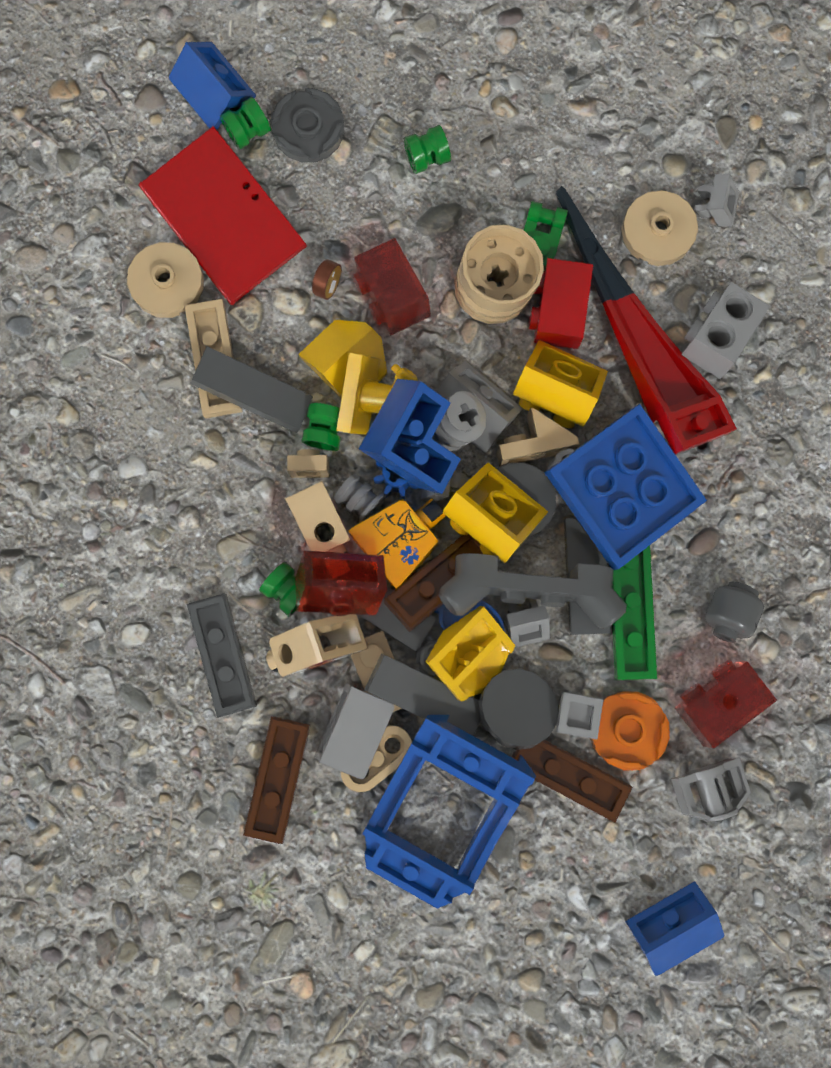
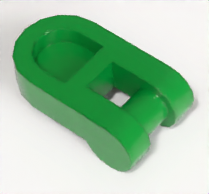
M532 201L524 231L536 241L543 256V266L545 269L547 258L555 259L568 210L557 207L555 211L543 208V203ZM537 222L551 225L550 234L537 231Z

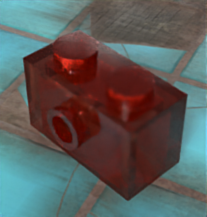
M395 238L354 257L357 273L352 274L354 282L362 296L368 293L372 301L368 306L376 324L384 323L390 336L431 317L429 298Z
M303 551L295 577L297 612L331 613L334 616H346L349 614L376 615L387 591L384 555Z
M727 660L711 672L714 678L703 687L700 683H697L681 694L680 698L683 702L677 705L675 710L702 746L712 749L716 748L777 701L748 661L733 663L731 660Z

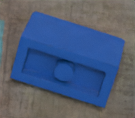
M186 42L169 74V80L209 128L214 126L215 129H218L222 123L220 115L229 111L230 108L241 107L242 102L250 97H256V94L213 42Z
M695 881L625 921L655 976L664 973L725 936L717 912Z

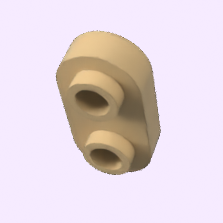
M387 726L370 764L369 774L364 779H359L341 772L344 784L355 792H366L374 788L399 767L412 743L409 733L399 726ZM389 738H396L400 742V749L395 753H390L385 748V742Z

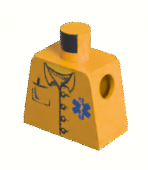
M432 498L415 512L402 499L355 525L348 532L351 538L396 590L414 574L436 548L438 540L430 529L445 518L446 515Z

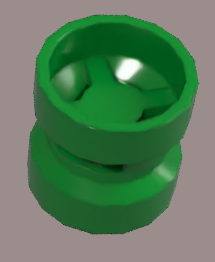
M253 97L242 102L241 108L235 112L229 110L220 115V120L227 134L238 150L248 146L250 139L253 137H262L271 132V127L265 114Z
M440 125L429 128L424 135L412 134L403 138L406 155L415 174L426 171L431 164L435 163L440 166L451 162L449 144Z
M323 403L309 404L307 417L310 421L308 428L303 430L301 442L316 449L338 451L341 437L338 434L339 431L336 430L340 408Z
M283 562L266 578L259 591L267 598H274L276 601L280 599L279 609L290 617L309 598L315 587L307 580L297 581L298 577L295 576V569L287 562Z

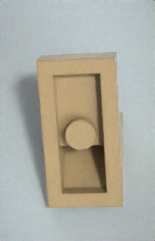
M530 408L527 420L532 438L527 439L526 434L505 438L504 444L499 445L496 454L499 467L508 463H523L553 457L562 450L569 448L575 450L579 445V441L576 435L536 409Z

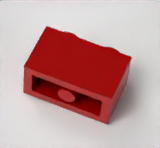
M547 258L540 284L534 293L540 294L539 307H532L529 330H535L534 343L541 340L552 346L579 349L584 338L593 264Z

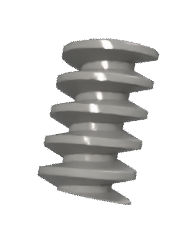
M466 391L456 392L446 398L451 404L432 437L434 441L451 452L457 451L461 447L475 441L483 434L486 428L487 417L482 403L476 396Z

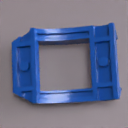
M427 715L362 833L366 841V851L364 853L366 868L437 909L452 903L454 897L464 893L471 894L495 845L520 805L522 797L536 778L535 773L522 755L515 760L447 722L449 715ZM425 761L434 764L494 798L457 868L452 867L388 830Z

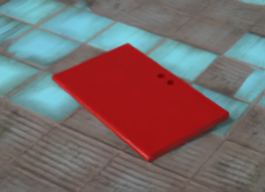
M214 126L138 184L180 241L195 256L201 268L230 305H234L244 295L307 247L304 240Z

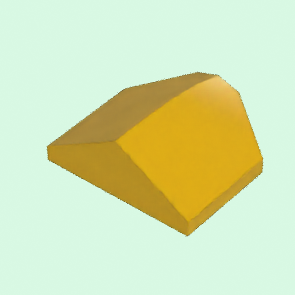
M334 320L298 354L341 399L349 353L380 359L377 382H380L388 374L382 338L366 322Z
M479 606L443 630L425 662L457 700L465 701L468 697L482 693L490 680L502 672L509 653L514 651L515 644L484 606Z

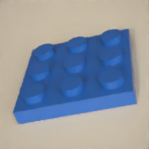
M640 404L627 411L544 472L607 563L614 570L620 569L707 501Z

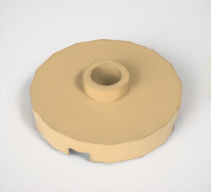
M663 190L647 192L636 198L626 211L621 228L623 242L631 255L638 260L641 258L654 266L671 265L682 259L696 240L698 232L696 213L686 200L675 193ZM663 222L667 229L661 230L657 228L655 223Z
M159 242L145 247L134 257L128 268L127 285L131 297L144 312L155 317L173 318L185 311V305L198 302L203 292L204 275L198 260L187 248L176 243ZM162 274H170V278L166 282H159V277Z

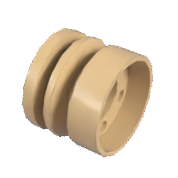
M491 225L477 232L466 245L454 280L455 296L462 309L473 319L487 324L505 323L516 318L528 305L540 284L544 271L543 256L536 241L522 229L510 225ZM493 277L494 281L488 282L489 278ZM495 282H501V286L497 287Z

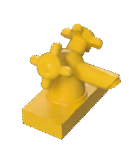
M349 353L336 431L366 435L369 431L371 414L379 413L396 380L418 381L417 376L411 370L394 364L391 367V370L396 374L393 384L377 382L380 359Z

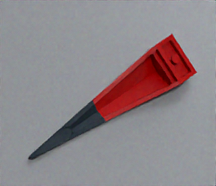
M561 186L556 191V195L561 207L568 210L566 219L584 262L593 264L592 281L649 417L653 423H659L672 451L676 455L737 430L720 394L698 372L691 362L682 355V352L641 303L596 239L566 189Z

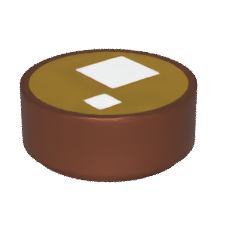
M326 259L319 265L312 282V292L315 296L325 300H329L333 296L341 278L342 267L340 264Z

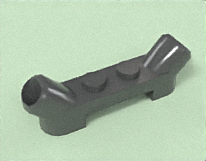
M460 554L455 558V576L439 589L441 602L453 615L457 616L466 614L487 595L501 596L502 602L516 604L524 603L525 598L541 600L540 604L547 607H563L565 602L576 603L598 628L606 629L626 612L627 604L612 588L614 569L592 564L578 563L570 571L569 578L497 572L498 556Z

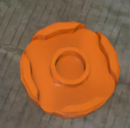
M619 691L604 698L598 739L590 738L595 752L607 764L622 770H641L649 767V765L653 764L655 760H658L664 754L670 739L669 721L662 708L652 697L637 691Z

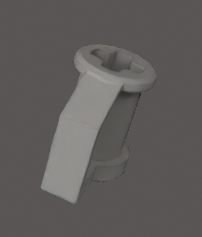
M740 757L693 769L686 774L671 778L682 814L701 819L705 822H715L735 816L751 793ZM725 771L728 772L735 794L732 801L730 800L722 775ZM695 782L705 814L698 813L690 783Z

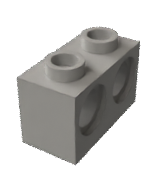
M730 282L722 294L715 291L702 309L708 315L703 322L697 318L684 338L689 341V344L682 355L718 379H721L734 365L770 306L733 282ZM710 340L714 341L717 344V346L712 344Z

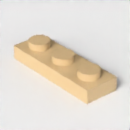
M218 299L185 305L195 371L207 346L234 359L223 300ZM198 388L202 415L205 419L243 412L241 407Z

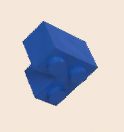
M397 379L361 443L359 450L416 487L443 494L461 458L434 441L432 437L451 402L421 381Z

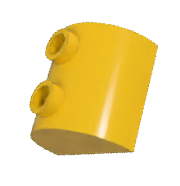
M539 340L522 371L513 395L520 398L519 405L527 411L530 408H534L537 411L543 408L554 413L553 420L562 427L573 428L575 424L584 427L599 399L608 371Z
M488 462L456 491L443 510V513L451 519L450 525L457 533L462 535L469 534L481 544L480 549L483 554L498 556V559L505 564L548 511Z

